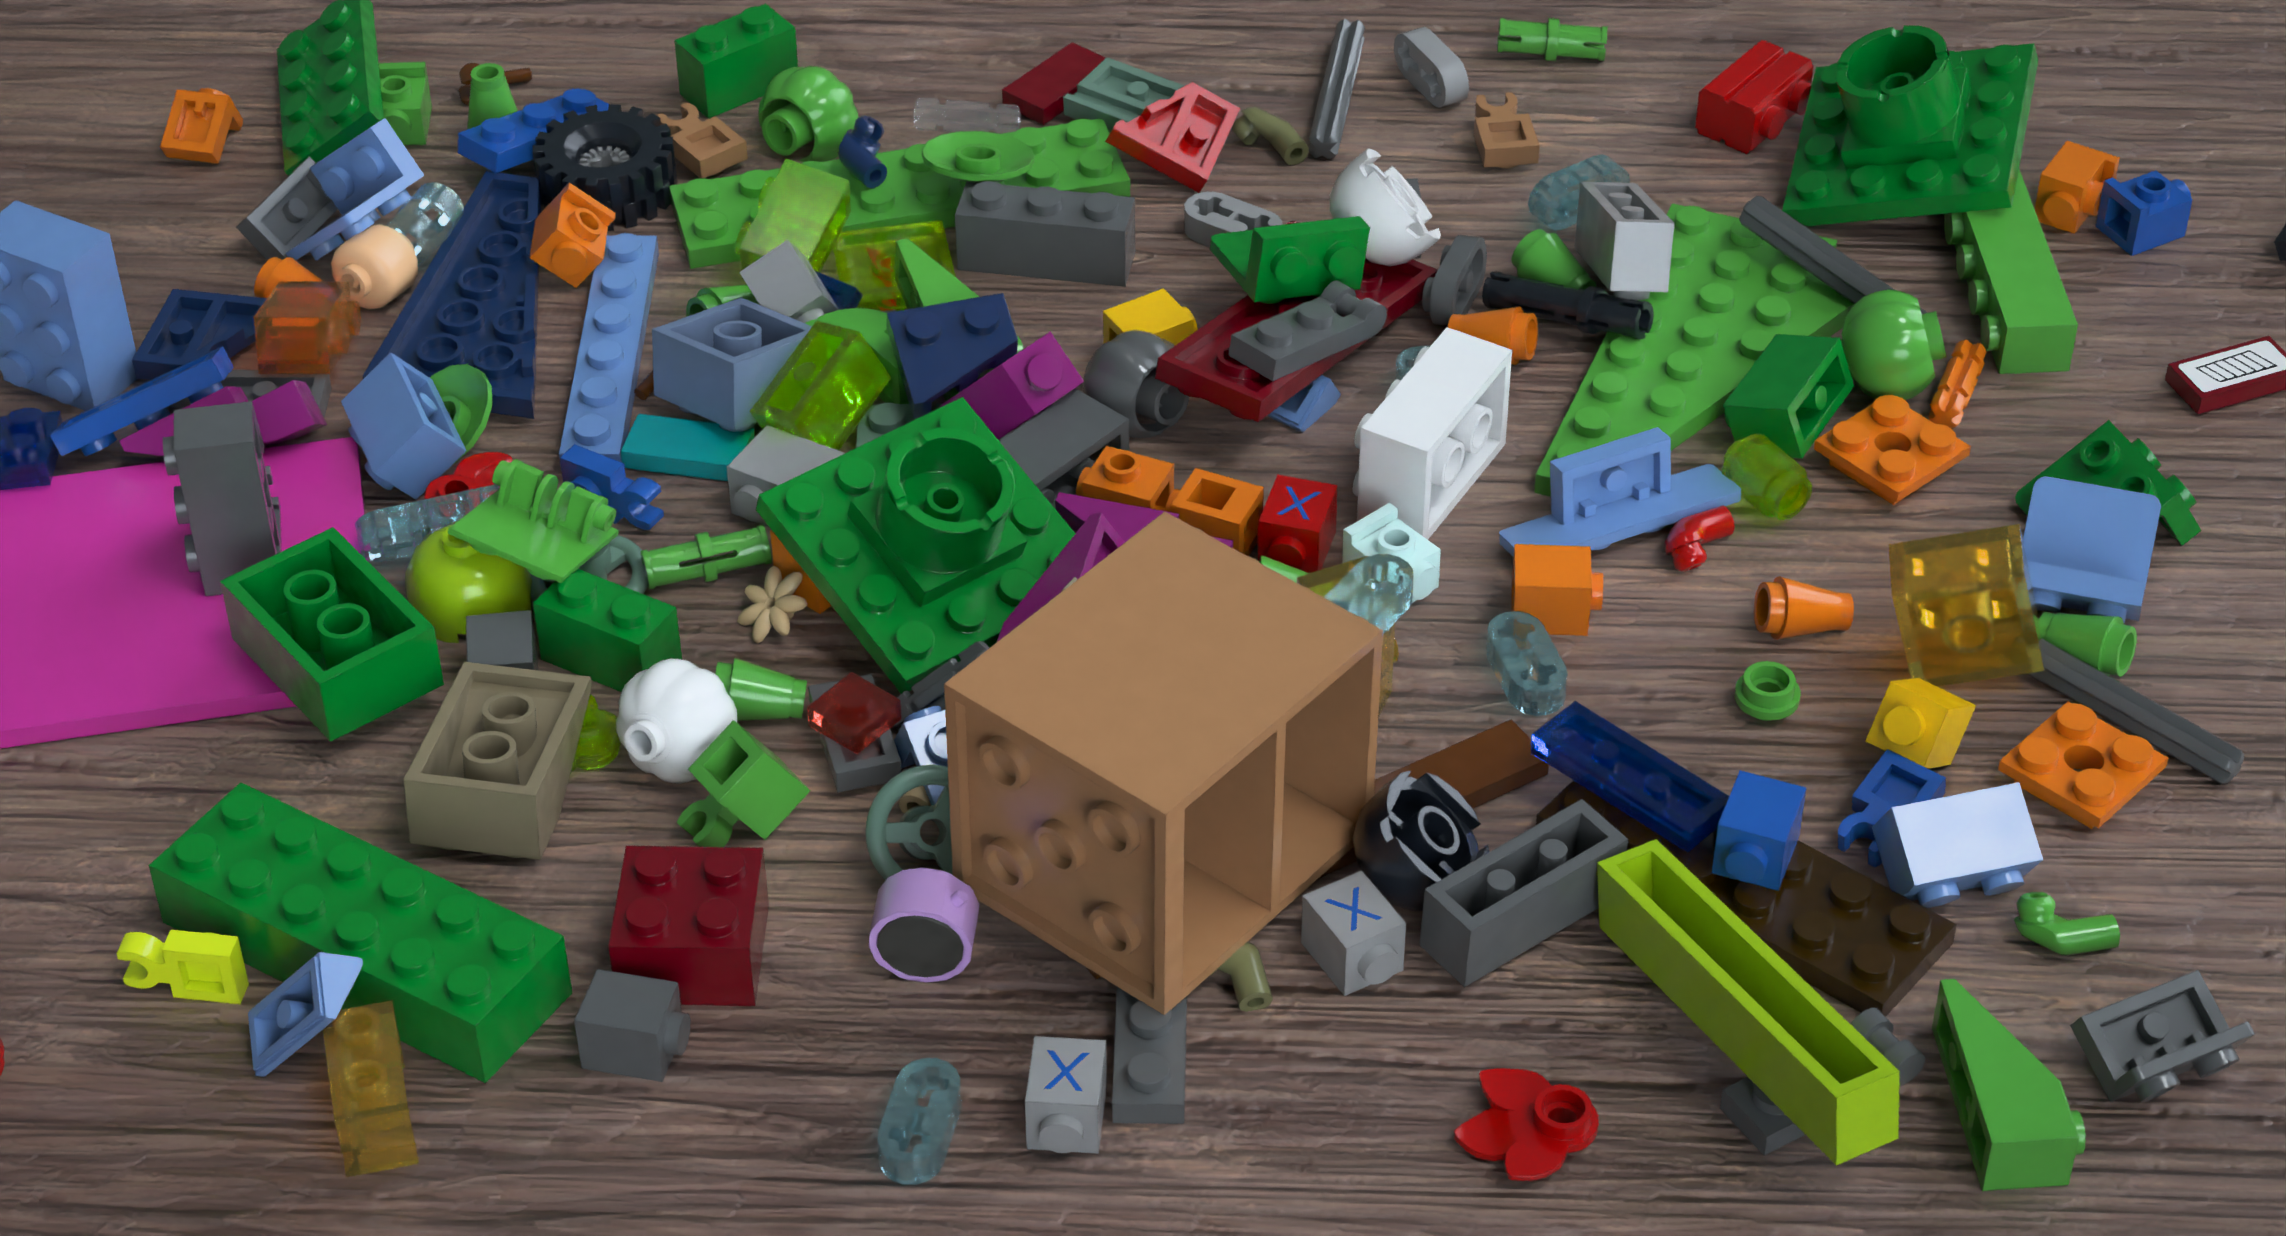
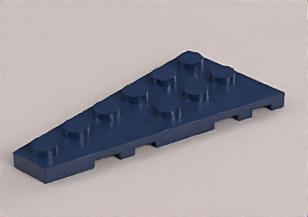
M491 171L484 173L364 372L363 379L390 352L429 378L448 366L468 364L485 373L492 386V409L490 413L534 419L539 264L529 257L535 220L541 213V189L538 178L494 173Z

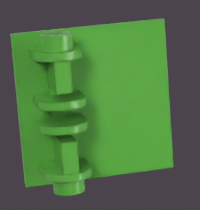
M515 459L511 463L502 460L497 465L492 482L500 486V489L449 527L448 534L470 543L472 548L481 553L498 555L521 565L533 576L562 583L571 573H574L617 537L619 530L611 527L617 511L615 508L608 506V499L606 497L599 496L578 486L575 488V485L569 481L563 482L557 490V476L548 474L542 480L544 471Z

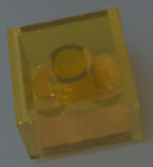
M2020 524L1888 544L1892 599L1911 678H1920L1939 687L2044 671L2039 617Z

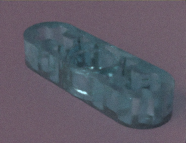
M494 484L366 513L355 523L360 553L365 559L368 558L369 561L385 562L410 557L416 546L429 534L445 526L455 524L498 491L500 486Z

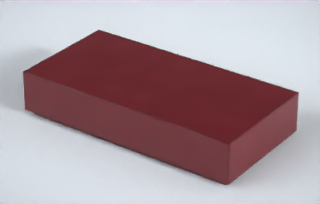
M1071 42L1003 88L1002 105L1044 125L1064 111L1063 97L1067 93L1074 95L1077 92V84L1104 61L1106 57Z

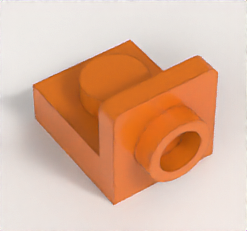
M201 88L197 92L177 89L160 148L167 158L219 164L228 131H241L244 120L230 96L219 90Z

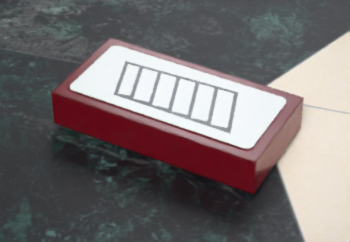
M2265 336L2169 363L2165 381L2197 414L2286 390V352L2270 336Z

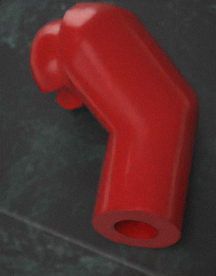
M1723 505L1682 518L1675 523L1664 543L1665 553L1672 556L1675 569L1686 572L1701 566L1707 559V554L1701 545L1734 533V520L1730 511Z

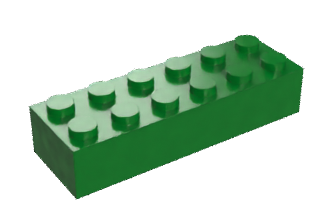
M242 782L149 864L163 923L180 931L211 932L219 935L238 936L244 963L281 982L288 979L318 952L360 957L363 960L362 968L340 1011L484 1083L510 1059L573 993L563 935Z

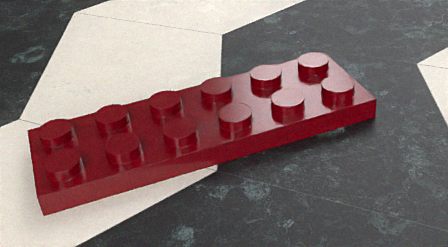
M1365 258L1361 288L1355 290L1356 297L1360 300L1370 298L1386 307L1387 317L1382 327L1384 329L1423 299L1426 280L1429 277L1435 278L1438 269L1413 259L1407 263L1386 266L1372 263ZM1247 295L1158 357L1155 379L1178 388L1186 396L1202 398L1226 408L1238 418L1259 422L1367 340L1275 381H1271L1228 356L1231 335L1318 297L1309 295L1284 298L1279 303L1269 304L1254 302Z

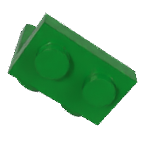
M1360 216L1257 227L1253 228V230L1212 235L1210 251L1254 302L1273 304L1283 301L1284 298L1309 295L1320 297L1324 289L1331 282L1337 280L1354 290L1361 288L1370 226Z
M2110 420L2028 482L2015 496L2017 505L2028 516L2034 483L2039 478L2045 476L2151 494L2157 497L2161 503L2160 524L2181 546L2202 531L2189 510L2197 502L2186 486L2174 474L2166 479L2158 471L2161 467L2160 462L2144 442L2137 438L2131 443Z

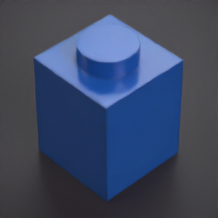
M1740 770L1718 823L1712 873L1779 891L1800 836L1807 788Z

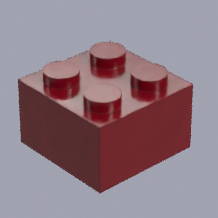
M626 846L608 945L612 972L678 982L681 1005L756 1006L769 910L764 849L753 847Z

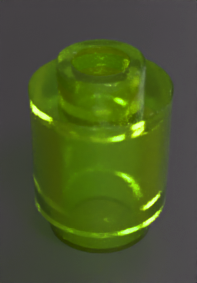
M1753 434L1737 440L1729 447L1724 456L1722 474L1741 487V496L1764 516H1775L1779 520H1787L1797 515L1808 503L1812 494V483L1807 479L1806 470L1765 435Z

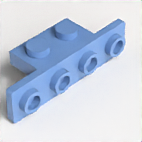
M1656 427L1550 461L1551 514L1501 530L1499 532V542L1513 557L1514 544L1591 546V550H1600L1614 542L1629 537L1659 531L1666 525L1678 522L1682 518L1719 506L1737 503L1741 501V487L1713 464H1705L1671 475V438L1660 428Z

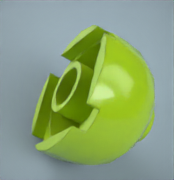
M448 525L429 534L416 546L405 572L407 600L434 626L436 639L446 643H459L458 634L466 635V616L531 610L532 578L527 569L498 555H488L475 550L470 543L448 534V529L452 526Z

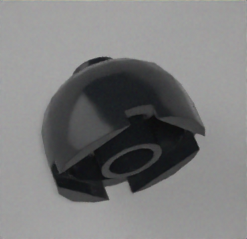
M1411 771L1401 772L1386 783L1362 807L1354 829L1353 844L1360 870L1363 871L1386 900L1397 907L1410 911H1423L1426 888L1490 851L1488 844L1479 850L1472 830L1481 825L1475 811L1455 788L1436 775L1425 773L1416 779L1409 776Z

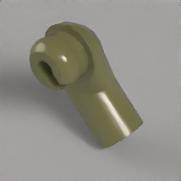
M1248 107L1242 110L1243 115L1234 121L1231 129L1245 145H1253L1263 135L1289 165L1300 164L1309 153L1307 144L1289 122L1258 107Z
M1250 942L1240 947L1212 973L1214 974L1220 970L1230 975L1237 1002L1242 1011L1248 1012L1265 1009L1273 1001L1260 952Z

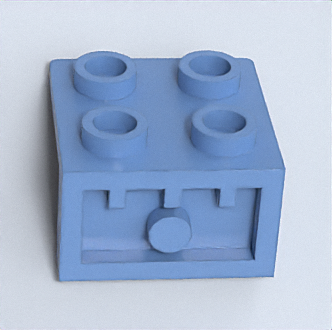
M386 118L310 167L321 184L323 191L333 201L342 215L285 254L287 257L297 260L310 252L315 261L344 243L339 233L347 241L381 218L375 210L376 208H378L382 216H385L412 198L405 188L422 178L424 174Z

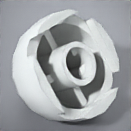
M1367 148L1350 162L1338 176L1330 194L1331 215L1333 219L1360 216L1370 226L1365 257L1370 262L1386 266L1407 263L1436 243L1441 236L1439 228L1431 231L1427 230L1424 224L1433 216L1418 194L1393 166L1383 173L1373 164L1381 155L1375 150Z

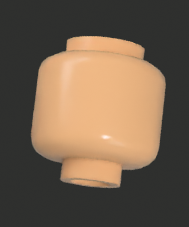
M381 224L371 225L361 233L348 239L335 250L331 260L332 276L340 292L355 305L369 310L386 306L411 287L418 274V260L413 244L402 233L392 227Z

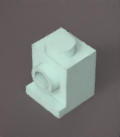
M1388 503L1343 529L1342 577L1390 613L1395 614L1416 600L1424 599L1434 589L1439 587L1441 549L1397 518L1398 508Z

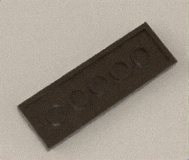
M1614 742L1537 814L1536 825L1583 799L1628 838L1627 850L1657 839L1808 984L1861 1013L1870 1008H1877L1886 1017L1954 942L1957 924L1799 840L1795 846L1779 891L1713 874L1712 867L1717 828L1727 802Z

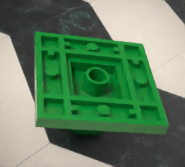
M1904 25V28L1901 30H1896L1893 27L1876 30L1856 40L1842 53L1837 63L1816 67L1782 211L1804 226L2012 208L2038 66L2035 44L1998 45L1986 49L1958 52L1948 51L1946 41L1939 33L1927 27Z
M963 397L759 494L755 509L901 694L905 691H911L913 685L950 659L956 658L957 662H959L961 659L958 654L973 643L983 641L989 648L996 644L1003 623L1076 534Z

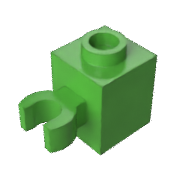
M733 720L688 768L710 794L704 800H699L689 805L681 813L677 823L694 837L692 840L699 847H724L731 837L733 825L738 820H741L765 840L790 815L793 809L810 792V789L778 756Z

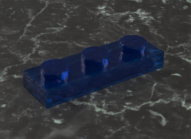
M1577 701L1571 703L1532 733L1531 754L1686 852L1691 851L1718 828V823L1729 795Z

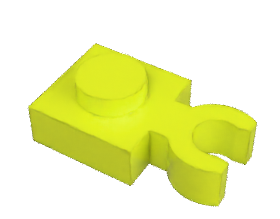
M170 930L164 943L147 933L129 932L125 934L116 953L118 960L130 961L123 977L125 985L146 989L154 987L158 983H167L171 986L173 998L241 1005L249 985L238 936L219 935L211 932L200 933Z

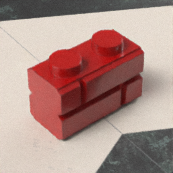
M1765 40L1759 41L1699 91L1695 124L1698 134L1717 142L1723 139L1726 146L1745 154L1752 151L1766 138L1774 140L1780 134L1785 122L1795 113L1803 115L1806 111L1814 69L1811 59L1792 51L1785 54L1782 47Z

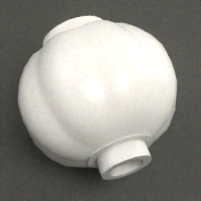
M670 658L637 673L624 685L618 701L619 715L616 719V731L620 742L628 751L629 758L639 769L645 773H652L663 781L681 784L696 779L688 768L733 720L737 722V709L734 701L727 694L724 683L716 674L707 669H701L689 661Z

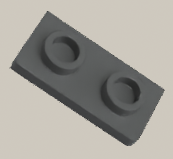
M2199 970L2081 1016L2070 1025L2110 1102L2135 1092L2141 1102L2152 1100L2178 1087L2181 1082L2177 1075L2194 1068L2200 1078L2213 1075L2238 1062L2240 1059L2235 1049L2255 1035L2249 1021L2229 1028Z

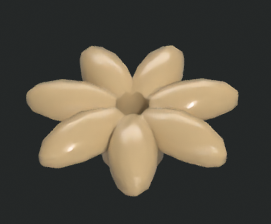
M772 566L768 569L765 576L764 588L756 585H748L745 588V594L754 604L740 613L737 622L743 626L754 624L752 639L755 643L762 642L772 626L781 636H787L790 631L789 621L794 616V613L807 606L806 599L792 595L802 581L803 575L800 572H793L782 580L780 569Z

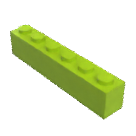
M1657 839L1597 862L1599 928L1836 1166L1899 1138L1900 1071Z

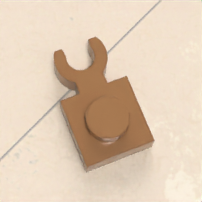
M1512 92L1505 93V105L1502 106L1488 104L1484 95H1477L1474 139L1484 168H1513L1518 165L1538 164L1540 144L1529 113L1517 114L1518 100Z
M685 102L681 104L682 119L680 120L670 119L664 113L657 114L660 117L661 125L667 124L671 130L675 158L699 178L719 174L725 169L748 159L746 140L716 116L702 122L699 120L698 109L690 103Z

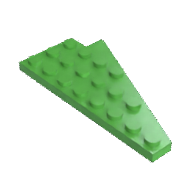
M1672 203L1667 213V216L1674 222L1668 292H1650L1648 299L1638 300L1652 304L1654 317L1649 333H1645L1646 337L1641 340L1618 333L1607 332L1536 473L1534 493L1551 497L1550 461L1656 427L1660 428L1671 438L1672 451L1724 413V403L1776 334L1831 337L1843 328L1846 314L1854 304L1741 225L1739 218L1709 212L1698 206H1682ZM1819 236L1837 248L1838 240Z

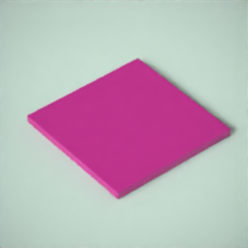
M352 437L264 448L265 453H262L265 466H270L273 476V484L269 485L271 497L279 498L281 506L282 551L334 527L370 563L360 451L355 440ZM165 462L0 483V749L297 707L232 639L223 594L205 596L200 571L189 572L184 539L185 535L192 534L190 523L178 524L174 503V487L181 486L179 475L168 476Z

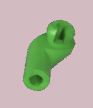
M2045 892L2025 893L2016 903L2019 916L2015 917L2014 921L2021 935L2060 955L2100 951L2119 946V926L2112 914L2068 920L2054 914L2055 900Z

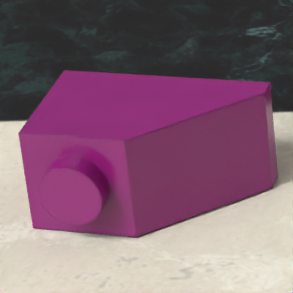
M1050 331L938 408L963 397L995 437L1000 439L1082 384L1084 380Z

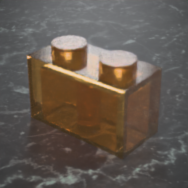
M349 281L278 282L254 316L259 374H331L341 356L347 354L349 343L353 336H358L360 333V305L358 301L350 300Z

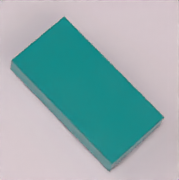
M638 413L622 447L621 460L625 468L728 481L727 466L755 438L754 428L733 432L720 428L717 423Z

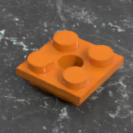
M1894 395L1878 397L1867 408L1848 420L1834 425L1832 430L1817 438L1814 443V450L1830 459L1829 464L1892 505H1895L1968 457L1971 449L1970 445L1956 437L1955 432L1950 427L1931 422L1910 409L1906 400Z
M2067 701L1999 761L1998 770L2013 778L2014 783L2019 782L2023 790L2093 829L2094 827L2100 828L2167 766L2168 757L2154 750L2146 739L2136 735H2128L2097 718L2091 708ZM2073 769H2082V771L2078 772Z

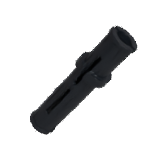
M1498 271L1491 272V278L1487 277L1483 285L1482 300L1487 308L1505 309L1520 306L1524 313H1534L1537 318L1570 323L1571 325L1578 326V329L1584 333L1597 334L1599 331H1608L1641 340L1646 337L1645 333L1650 332L1653 324L1654 312L1651 303L1608 295L1605 289L1591 286L1585 290L1574 289L1544 281L1515 277Z

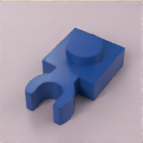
M576 444L560 457L563 482L569 481L575 485V488L578 486L599 496L606 497L608 499V506L615 508L617 511L614 524H617L625 517L635 527L650 530L664 516V510L649 504L661 492V486L655 481L644 477L637 478L635 481L627 478L624 463Z
M1887 749L1852 795V811L1856 813L1847 816L1839 825L1838 849L1845 852L1854 840L1869 838L1873 842L1868 848V864L1873 867L1881 865L1882 860L1872 826L1891 807L1943 797L1946 789V777Z

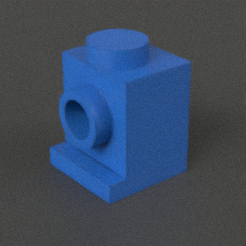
M2156 170L2123 183H2119L2114 178L2104 180L2095 227L2131 256L2182 238L2186 234L2193 201L2190 190L2182 180L2174 179L2169 181Z

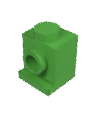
M379 63L384 118H386L403 145H426L432 111L426 63Z

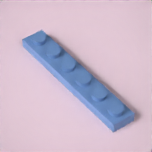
M631 233L607 235L604 260L593 271L559 458L576 444L622 462L621 450L629 433L635 398L634 390L637 386L659 257L657 236H643Z

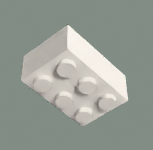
M1446 327L1430 347L1425 346L1420 350L1409 372L1402 380L1397 379L1391 384L1385 400L1373 414L1367 413L1364 415L1357 427L1354 443L1355 447L1360 449L1359 469L1353 482V494L1358 496L1357 521L1384 505L1391 503L1398 508L1397 518L1427 540L1432 536L1506 444L1512 360L1511 349Z

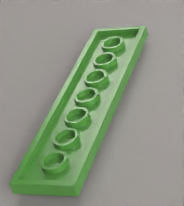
M1100 118L1092 120L1076 119L1067 124L1041 128L1025 127L1015 132L1003 133L1004 135L1019 139L1030 146L1034 153L1035 161L1029 171L1015 178L998 181V183L1032 188L1046 186L1057 190L1084 193L1107 192L1115 196L1130 197V178L1116 147L1105 142L1109 131L1104 120ZM916 144L907 149L877 153L876 158L887 168V176L884 182L876 188L866 187L841 163L840 159L823 162L807 161L798 166L766 171L750 170L740 175L715 179L698 178L688 183L670 185L669 190L671 206L690 269L761 258L787 239L797 249L805 251L955 227V212L964 187L960 185V180L939 174L925 165L922 158V148L925 144Z

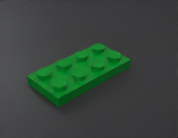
M336 0L325 8L319 19L304 30H295L284 38L277 49L284 172L289 175L308 157L315 163H318L384 119L374 11L373 3L370 0Z

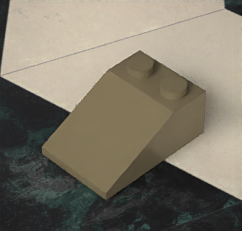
M463 662L403 779L410 844L439 847L445 850H465L497 854L510 858L541 860L560 818L592 688L591 677Z

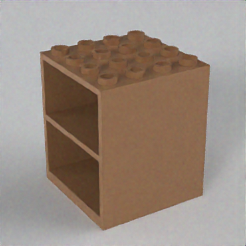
M1163 512L944 683L953 876L969 885L974 891L977 900L1165 1015L1354 847L1353 834L1360 810L1374 796L1383 630L1369 623L1366 619L1314 593L1309 588L1301 586L1266 567L1254 558L1246 556L1209 536L1202 530L1187 524L1167 512Z

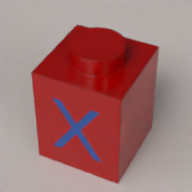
M1277 474L1258 521V561L1260 556L1263 555L1319 578L1336 534L1338 485Z

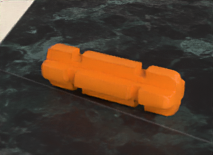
M1965 339L1955 345L1951 354L1953 358L1948 361L1938 384V391L1934 394L1930 403L1931 410L1928 418L1931 422L1943 424L1951 429L1960 424L1964 415L1963 410L1967 408L1978 381L1977 377L1981 374L1985 364L1984 358L1987 351L1981 343L1972 344Z

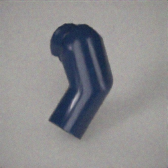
M861 116L856 119L854 128L848 130L839 146L838 156L841 163L866 187L876 188L884 182L887 176L886 166L876 158L881 147L878 141L884 134V128L876 119L869 116Z

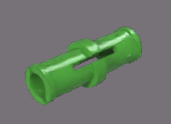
M1500 18L1497 53L1544 55V59L1548 61H1556L1557 56L1598 59V61H1604L1606 48H1604V45L1607 44V26L1560 24V20L1557 18H1548L1547 23Z
M764 525L714 537H709L708 532L698 533L694 535L695 541L649 551L647 549L640 551L641 560L646 569L649 590L655 589L657 586L703 577L705 583L718 580V573L772 563L769 540ZM732 551L731 553L714 556L715 554ZM699 558L698 560L680 563V562H682V561H687V560H692V559Z

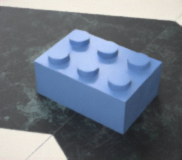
M15 200L0 212V370L3 379L15 386L24 387L53 398L63 404H69L85 411L118 396L137 380L132 362L136 349L110 233Z

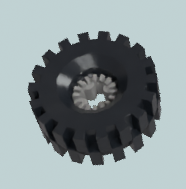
M609 104L608 111H598L597 105L585 107L586 113L578 115L574 110L564 113L563 123L553 119L546 124L547 133L539 131L535 138L536 145H533V159L536 178L539 180L541 189V205L544 204V209L568 183H571L616 213L615 220L608 226L607 231H614V224L623 222L626 229L638 226L637 218L642 216L650 221L658 216L657 207L666 210L671 205L669 186L677 184L673 137H671V130L668 125H661L660 117L651 113L644 118L643 109L632 106L628 112H622L621 105Z

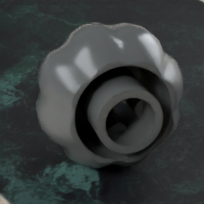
M1126 331L1117 335L1110 342L1104 343L1091 357L1083 377L1084 394L1129 419V437L1145 439L1161 434L1165 429L1172 427L1178 422L1185 412L1189 401V396L1182 394L1178 388L1155 379L1158 357L1175 345L1146 331ZM1136 413L1156 421V423L1141 424L1137 420Z

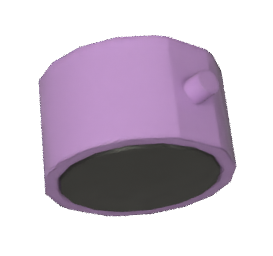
M907 869L888 877L878 890L870 930L869 948L875 961L898 977L911 981L925 983L944 981L960 974L971 960L980 904L974 891L969 885L952 874L936 869Z

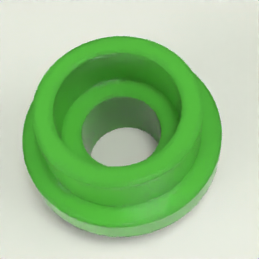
M1762 661L1752 664L1745 670L1744 675L1736 683L1734 696L1738 707L1743 712L1760 720L1771 721L1783 719L1793 714L1799 706L1801 691L1794 673L1788 667L1777 662Z

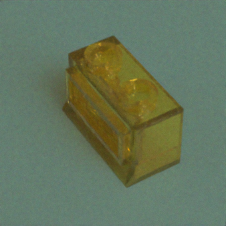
M393 1001L340 1010L336 1019L332 1022L333 1027L324 1028L323 1035L334 1120L341 1152L343 1153L346 1177L419 1164L403 1074L405 1064Z

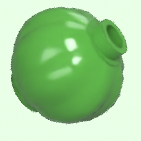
M818 66L792 67L776 74L767 85L758 110L759 124L762 128L764 139L767 145L776 153L785 156L791 155L814 140L811 154L799 160L802 162H823L837 158L839 146L848 130L854 128V123L859 118L853 101V95L847 85L839 81L830 71Z
M1889 289L1877 291L1861 298L1846 314L1841 333L1842 339L1840 340L1849 370L1856 385L1864 394L1874 399L1884 395H1894L1904 400L1915 397L1935 378L1932 361L1947 358L1937 312L1921 314L1918 299L1910 294Z

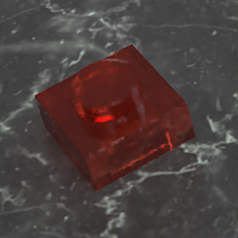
M853 672L849 673L807 706L808 725L857 755L902 719L900 699Z

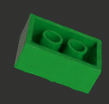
M334 527L220 581L232 639L330 742L444 685L434 626Z

